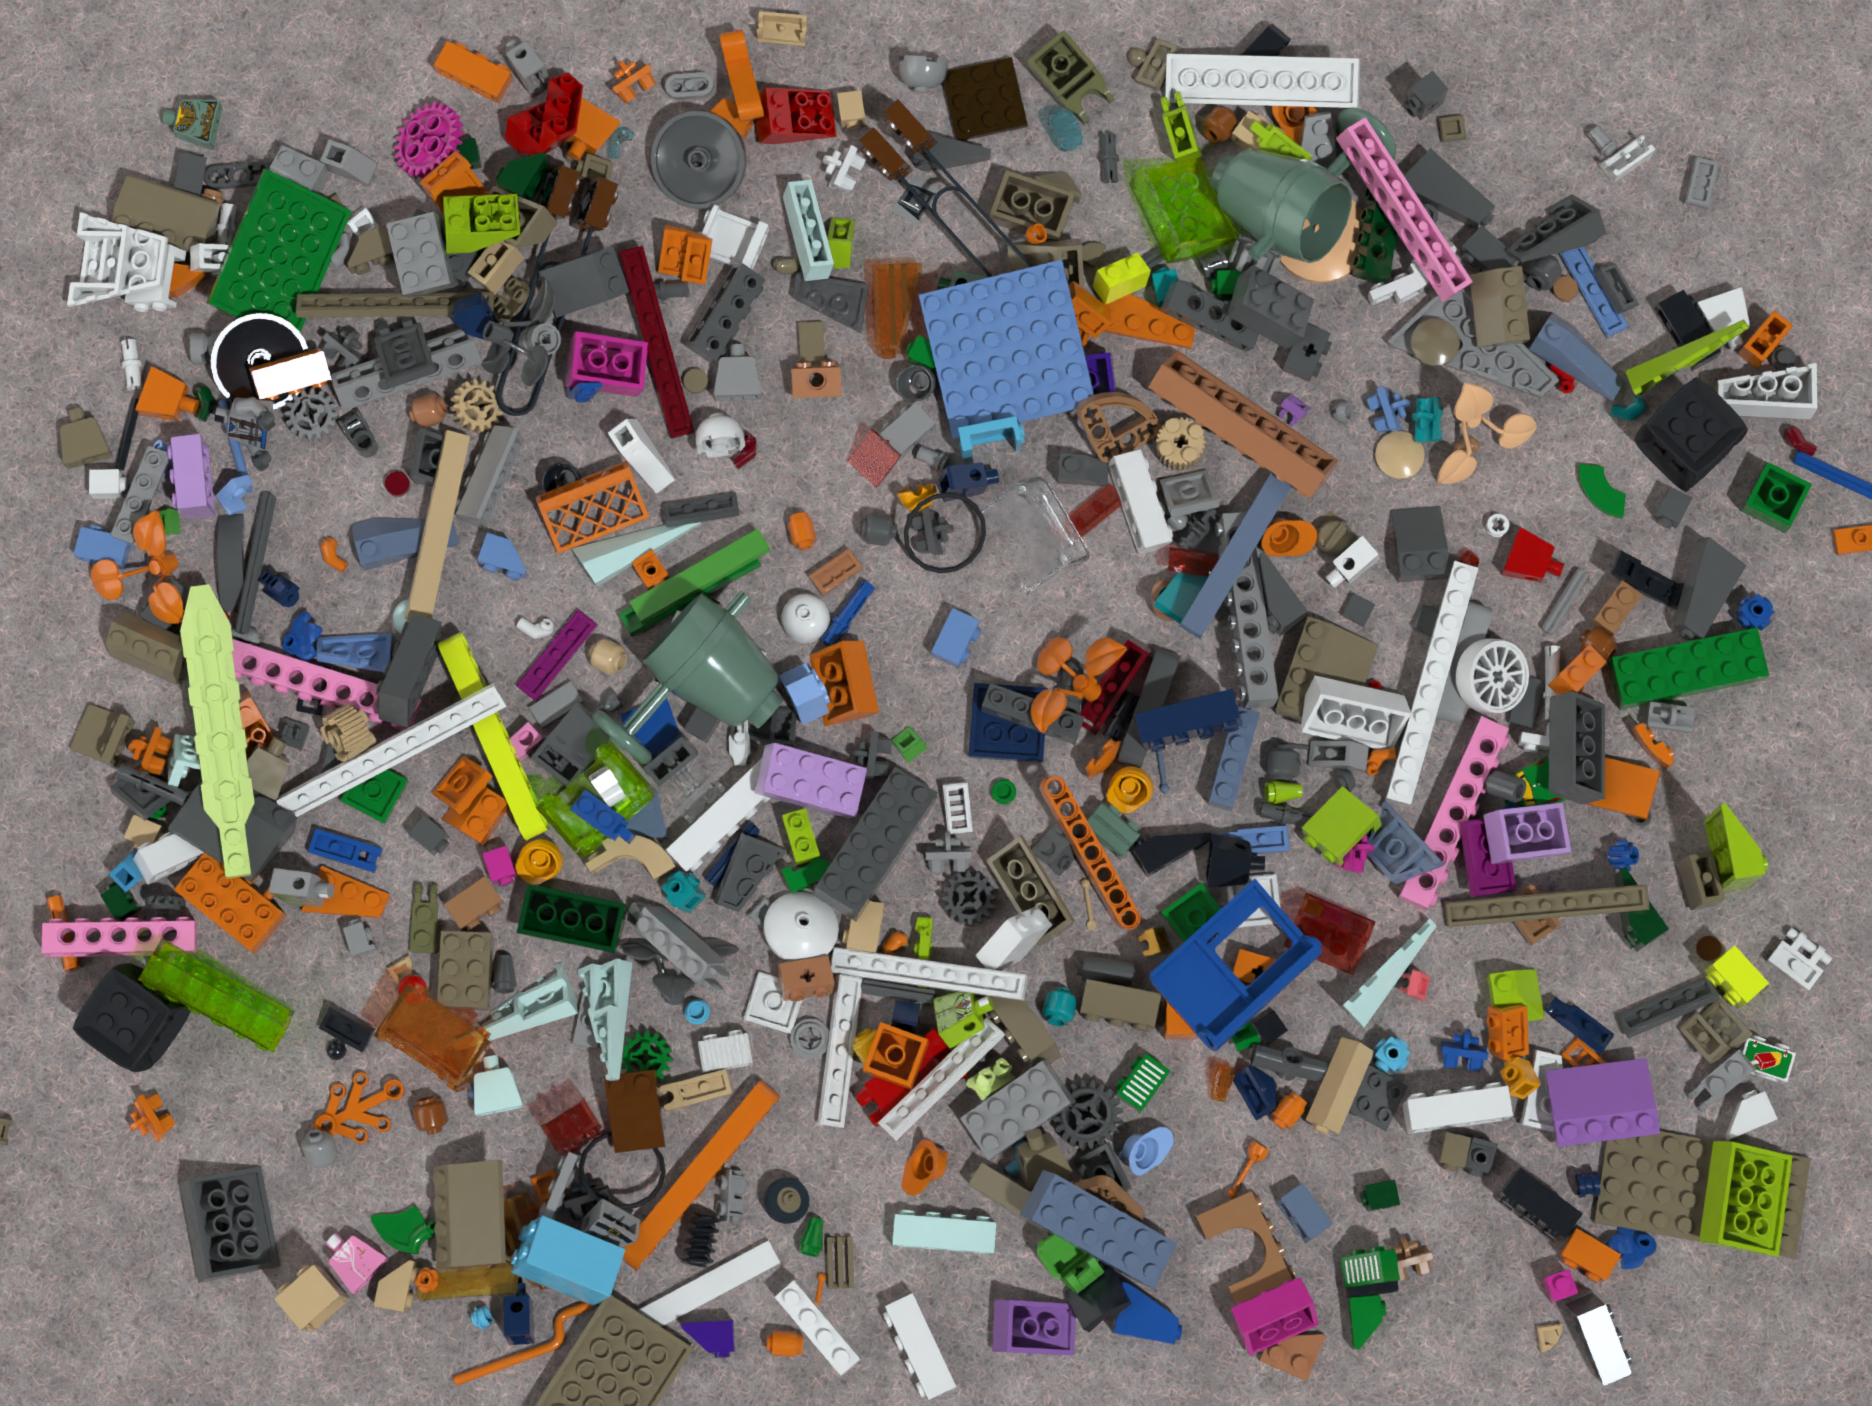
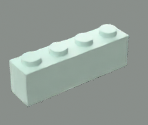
M812 180L788 182L783 200L804 280L828 279L834 262Z
M901 1210L900 1214H895L893 1246L994 1254L997 1222H991L992 1217L977 1216L975 1221L966 1220V1215L951 1214V1219L941 1218V1213L926 1212V1216H915L916 1211Z

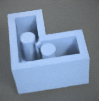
M804 663L779 675L781 683L802 725L829 713L827 704L830 703L826 688L822 680H819L814 669L809 670L807 664Z

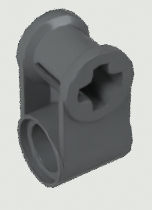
M359 409L355 410V414L347 419L337 421L360 456L369 458L376 454L378 450L377 441ZM363 441H371L368 448H360Z

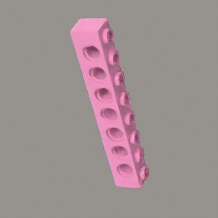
M1366 117L1345 129L1336 140L1441 301H1446L1470 285L1473 281Z
M233 639L234 652H232L236 679L241 680V677L244 676L251 679L250 683L260 687H264L266 683L274 686L273 690L283 694H288V691L298 693L297 697L305 701L311 702L312 698L321 700L320 705L334 709L335 705L342 707L350 704L357 711L362 709L368 715V720L379 724L382 723V720L379 719V709L376 708L379 696L376 694L378 684ZM255 659L257 661L255 668L252 670L245 669L247 661ZM272 667H280V673L276 677H269V670ZM296 674H303L304 678L300 684H292V678ZM323 680L327 682V687L324 691H315L318 682ZM342 689H350L351 693L348 698H339V692ZM366 696H373L374 702L368 707L362 706V700ZM421 699L417 703L407 728L415 723L422 702ZM391 723L392 728L401 731L405 730L406 728L404 726Z
M1483 716L1479 719L1424 840L1431 850L1441 857L1444 865L1406 880L1398 899L1424 911L1429 906L1434 907L1439 893L1435 892L1438 884L1444 885L1449 871L1446 870L1448 862H1454L1460 850L1456 847L1459 838L1462 839L1459 822L1467 821L1469 816L1474 818L1480 805L1476 802L1479 794L1484 795L1487 790L1486 778L1489 772H1494L1499 764L1500 759L1496 758L1500 749L1505 750L1510 737L1506 735L1509 728ZM1480 743H1489L1492 746V752H1482ZM1473 764L1479 765L1482 769V774L1479 776L1473 775L1470 772V766ZM1460 788H1470L1472 797L1464 798L1461 796ZM1458 809L1462 813V819L1453 820L1449 814L1450 810ZM1442 831L1449 832L1452 836V841L1449 843L1442 842L1439 833ZM1419 877H1429L1432 882L1431 887H1422L1419 883Z

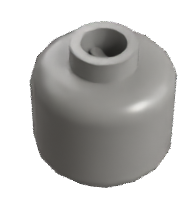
M312 1130L301 1143L305 1160L312 1167L318 1169L326 1168L337 1157L338 1152L333 1136L327 1131Z

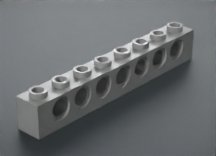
M1247 512L1222 513L1219 521L1216 522L1215 533L1217 537H1220L1221 542L1218 549L1219 558L1230 542V537H1233ZM1255 547L1225 597L1226 606H1230L1231 612L1228 618L1229 629L1233 630L1234 634L1232 651L1237 655L1235 673L1237 677H1240L1241 683L1238 688L1239 699L1243 700L1244 708L1273 707L1278 700L1257 547ZM1237 583L1244 584L1247 590L1240 589ZM1240 607H1247L1251 613H1244ZM1247 629L1252 631L1254 636H1247L1244 633V630ZM1247 653L1256 655L1257 660H1251ZM1250 677H1257L1261 683L1256 684L1252 682Z

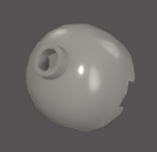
M915 55L900 56L899 74L906 85L914 87V92L929 93V88L939 86L945 79L948 60L938 57L937 60H933V58H926V56Z

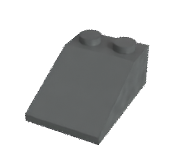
M614 246L601 247L538 271L542 284L547 279L554 290V318L608 301L629 292Z
M1441 506L1391 510L1398 582L1448 579L1450 564Z
M1263 551L1259 554L1258 561L1268 629L1272 634L1277 633L1281 637L1304 621L1307 609Z

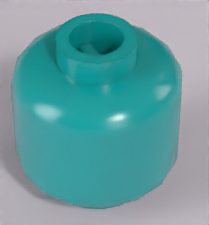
M1057 987L1045 995L1042 1014L1049 1024L1059 1027L1066 1026L1067 1023L1074 1019L1077 999L1070 993L1069 989Z

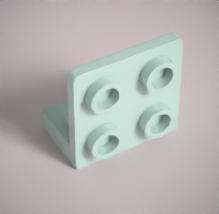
M175 734L167 757L168 785L178 787L180 779L186 777L188 767L201 770L199 755L196 753L195 738L190 735L182 736Z

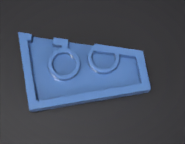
M392 633L318 637L317 661L385 672L388 661L392 660Z

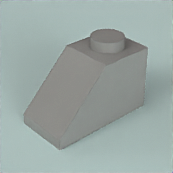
M1311 741L1308 765L1338 770L1366 771L1369 746L1353 741Z

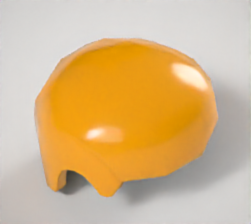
M919 484L916 492L910 491L909 488H903L898 491L897 496L903 507L912 512L919 502L933 494H937V489L934 484L926 486ZM935 499L922 506L919 511L929 508Z

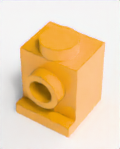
M1509 1058L1504 1062L1505 1067L1499 1071L1506 1086L1509 1088L1511 1096L1525 1099L1541 1085L1530 1061L1523 1058Z

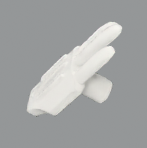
M748 720L744 722V733H742L741 725L737 726V733H735V727H731L729 754L735 766H746L748 757L751 754Z

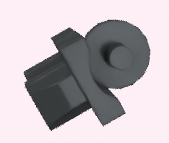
M343 330L340 336L335 332L332 334L326 332L322 337L325 342L321 349L325 357L334 359L338 352L344 356L337 365L341 370L365 363L368 360L357 351L363 345L357 341L360 333L356 330L350 334Z
M930 508L922 509V514L912 518L914 530H925L926 533L925 538L916 539V550L920 554L943 555L941 542L948 541L947 533L954 531L953 525L946 524L945 517L937 518L936 511H930Z
M871 732L869 752H866L867 743L859 742L858 750L851 751V757L857 759V766L864 767L865 760H868L867 780H874V777H888L889 762L876 761L877 753L891 754L892 748L891 739L879 737V733Z

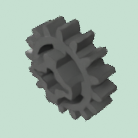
M967 871L966 877H962L960 873H957V881L949 879L951 887H944L943 891L948 896L942 897V902L948 903L944 910L945 912L952 911L950 915L951 920L957 916L959 918L958 924L961 925L964 920H967L968 925L972 926V920H976L978 924H981L982 916L990 917L987 910L995 909V906L990 901L996 900V895H990V892L994 890V886L987 887L986 884L989 881L987 877L980 880L979 872L976 873L975 877H971L970 871ZM968 882L975 883L973 887H965L962 884ZM983 891L986 894L985 905L979 900V895ZM954 892L959 896V902L956 906H954L952 901ZM975 892V902L972 903L969 901L963 905V902L965 901L964 894L971 895ZM965 910H974L976 912L972 915L963 914Z

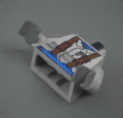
M237 397L233 401L231 410L217 407L214 421L228 424L227 437L242 443L254 457L257 456L254 459V465L257 470L264 471L269 467L272 459L271 455L266 452L263 453V450L266 448L270 431L275 426L274 402L257 400L255 397Z

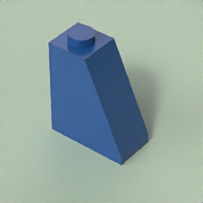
M1122 1283L1132 1304L1116 1317L1113 1334L1172 1345L1175 1344V1340L1181 1339L1183 1325L1178 1324V1317L1129 1283Z

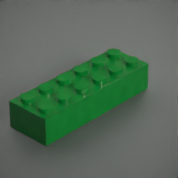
M1758 627L1612 657L1608 662L1619 710L1648 705L1650 702H1662L1764 681L1769 676Z

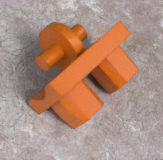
M620 60L617 62L620 70L613 75L617 80L622 76L626 78L610 88L614 95L618 94L623 102L628 103L637 97L630 86L632 83L638 81L644 91L656 84L650 73L652 68L647 64L631 74L630 71L637 67L635 62L632 61L626 65Z
M155 727L149 745L146 743L147 738L144 736H140L139 740H131L128 749L133 753L132 758L139 760L140 757H143L139 771L145 770L161 775L166 759L155 756L154 752L168 756L173 740L161 736L163 729Z
M158 1093L146 1097L142 1094L136 1097L137 1101L134 1103L137 1111L130 1115L134 1123L129 1128L132 1132L139 1129L143 1136L151 1132L155 1141L158 1142L174 1127L175 1122L169 1113L160 1118H157L154 1111L163 1106Z

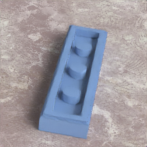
M1581 247L1561 252L1559 255L1571 277L1576 281L1580 293L1605 337L1608 338L1628 328L1629 325L1622 313L1617 314L1594 274L1597 269L1585 248Z

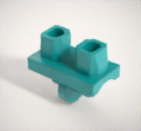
M1438 396L1416 399V413L1412 414V420L1415 421L1416 443L1442 440L1441 416H1443V407L1441 406V398Z

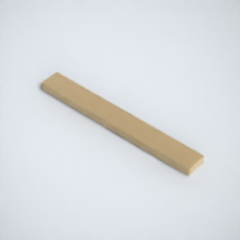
M450 430L444 432L407 606L406 620H410L413 613L432 619L470 440L468 435Z

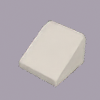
M364 206L353 213L347 222V225L359 239L362 233L380 227Z

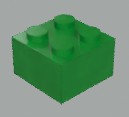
M1767 462L1762 468L1741 512L1786 533L1794 522L1812 484Z

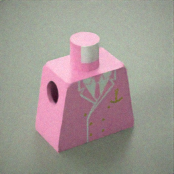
M335 1233L326 1242V1245L335 1252L329 1259V1264L349 1291L355 1295L389 1260L387 1256L354 1235L345 1241Z

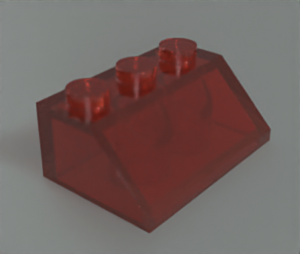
M1305 893L1293 921L1304 935L1314 936L1320 941L1322 954L1316 960L1351 975L1354 974L1376 922L1309 893ZM1287 937L1283 946L1290 948L1291 941Z

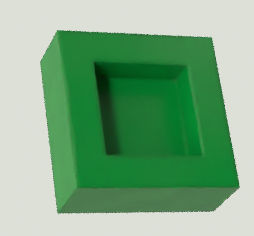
M1251 1021L1230 1038L1237 1052L1261 1042Z

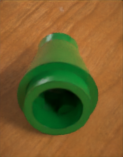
M813 1217L809 1218L807 1227L798 1243L800 1247L799 1253L810 1257H818L819 1252L823 1251V1220Z

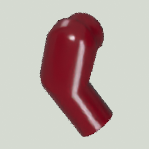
M1790 426L1784 430V438L1791 447L1811 456L1815 454L1817 446L1806 441L1799 428Z
M751 433L744 434L745 447L741 450L740 454L731 460L738 470L756 456L757 441Z

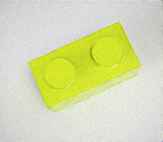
M1137 252L1098 269L1092 287L1106 305L1146 287L1151 270Z

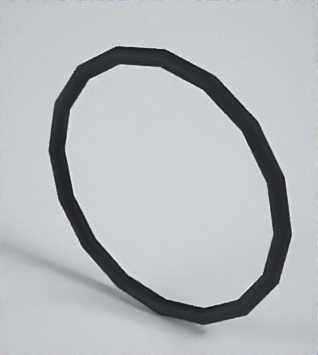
M951 492L933 494L919 502L908 515L903 531L905 548L912 561L924 570L940 574L958 571L970 564L982 550L986 537L985 518L978 505L964 495ZM951 497L966 502L974 508L979 517L981 537L978 547L967 560L955 567L940 569L927 566L916 558L909 544L908 531L912 518L922 506L932 500Z
M611 1131L594 1138L584 1149L579 1163L581 1183L589 1196L597 1202L602 1198L595 1194L586 1182L584 1164L588 1152L596 1143L612 1136ZM658 1148L653 1149L659 1159L661 1170L656 1188L648 1197L636 1203L621 1205L612 1203L620 1209L638 1208L651 1201L660 1191L666 1170L664 1157Z

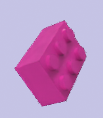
M576 331L569 341L565 386L575 387L578 383H602L601 392L637 397L644 390L648 342Z
M1301 1277L1295 1280H1287L1282 1286L1273 1290H1265L1259 1296L1249 1301H1241L1231 1308L1237 1332L1249 1356L1319 1325L1314 1302Z

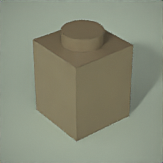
M1445 1132L1438 1164H1442L1444 1170L1458 1172L1459 1168H1465L1471 1137Z

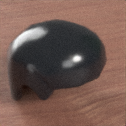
M556 463L548 467L543 474L542 487L546 493L556 489L557 484L564 486L563 481L569 484L582 479V476L577 467L570 463Z

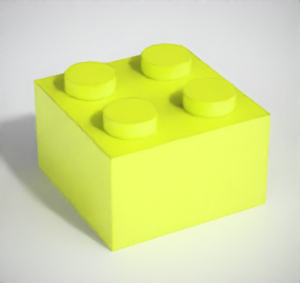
M1735 945L1704 970L1708 974L1706 978L1715 988L1718 986L1725 993L1723 998L1732 1007L1736 1005L1737 1008L1745 1005L1769 984Z

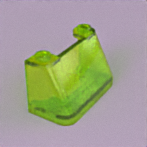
M612 741L608 744L604 743L596 749V756L594 758L596 762L560 794H545L538 801L539 805L536 807L540 814L581 859L589 856L602 844V841L608 839L570 810L584 790H587L606 804L588 777L607 765L626 795V798L610 808L624 817L626 821L630 820L656 795L653 787Z

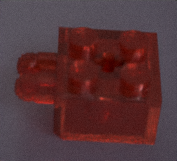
M582 1099L580 1103L548 1123L541 1125L556 1152L560 1155L564 1153L566 1156L568 1152L578 1150V1144L585 1139L590 1142L600 1136L599 1130L603 1129L602 1124L585 1099Z

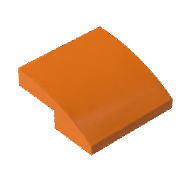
M665 225L658 273L681 276V281L705 285L713 239L697 232Z

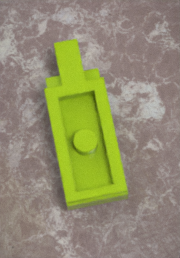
M1255 120L1249 128L1259 136L1256 141L1265 151L1301 158L1310 161L1313 157L1312 154L1283 131L1270 123L1265 127L1258 120Z
M918 917L915 930L920 934V941L915 943V956H918L920 960L931 961L933 918Z

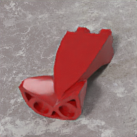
M936 1027L924 1037L928 1039L929 1044L912 1089L951 1052L948 1045L938 1034ZM966 1073L961 1079L967 1077L968 1074ZM874 1077L864 1084V1088L855 1095V1098L862 1108L874 1100L878 1109L869 1114L868 1117L873 1125L878 1127L880 1126L878 1122L911 1090Z

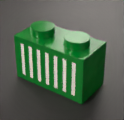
M1147 1053L1143 1058L1139 1055L1130 1066L1133 1072L1128 1078L1123 1076L1115 1087L1118 1090L1116 1097L1138 1113L1143 1111L1170 1073L1169 1069Z
M1376 1246L1369 1248L1370 1253H1366L1365 1249L1350 1251V1256L1341 1257L1345 1288L1399 1281L1396 1250H1385V1246Z

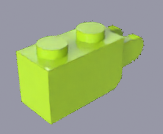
M1175 92V100L1179 108L1172 111L1167 97H1161L1164 110L1162 116L1175 159L1181 164L1202 157L1191 115L1185 106L1181 92Z

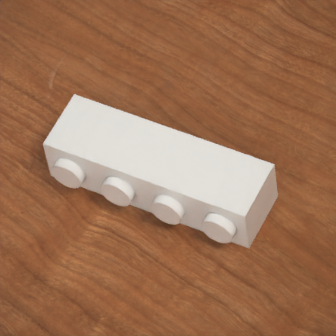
M1141 449L1114 456L1109 461L1108 467L1138 555L1167 547L1172 542V529L1166 524L1164 506L1157 498V486L1150 477L1147 458L1143 456Z
M793 1280L775 1296L776 1300L840 1376L844 1375L863 1358L798 1280Z
M913 1293L886 1305L887 1312L883 1313V1316L888 1326H894L898 1335L894 1339L899 1350L905 1349L909 1357L904 1361L910 1374L915 1372L920 1382L916 1383V1387L921 1397L927 1396L928 1400H931L956 1388Z

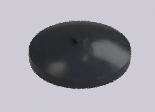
M263 312L245 314L229 322L217 335L210 356L212 376L219 390L232 403L237 397H255L257 400H260L257 396L249 368L307 352L308 347L300 332L282 317ZM288 392L278 394L279 398L272 400L274 402L273 409L287 404L293 399V395L297 396L299 393L289 395Z

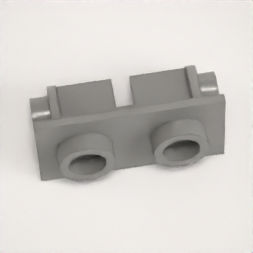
M722 1170L717 1180L718 1190H721L720 1200H718L716 1205V1213L721 1221L740 1222V1217H743V1199H735L734 1195L744 1194V1176H742V1171Z

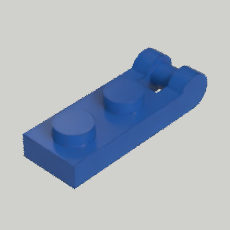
M315 828L308 853L375 873L377 857L381 856L383 849ZM362 851L368 853L366 862L359 860Z

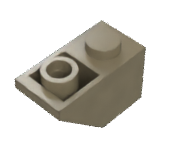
M383 225L361 234L347 263L352 274L363 275L371 270L369 261H373L375 266L380 265L381 267L393 263L394 255L386 226Z

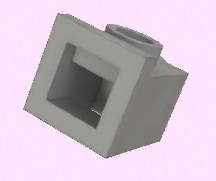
M362 918L348 922V926L343 928L351 957L357 959L378 952L377 946L370 943L374 941L370 926H365Z

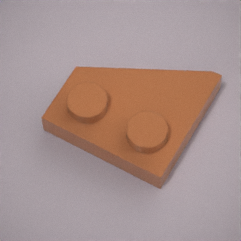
M1326 1335L1293 1336L1264 1349L1259 1361L1307 1381Z

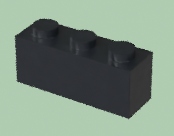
M1684 289L1659 302L1655 308L1678 348L1710 334L1707 329L1709 327L1707 320L1703 315L1698 314L1693 297L1690 294L1687 295ZM1721 347L1691 366V370L1693 371L1717 358L1721 353Z

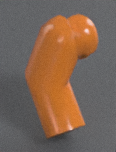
M327 538L320 547L323 560L327 565L343 573L349 563L337 556V541L334 538Z
M1395 747L1371 751L1367 757L1366 773L1374 776L1379 772L1378 769L1383 761L1396 760Z
M900 932L892 933L882 945V954L895 956V951L900 946H906L908 943L907 935Z

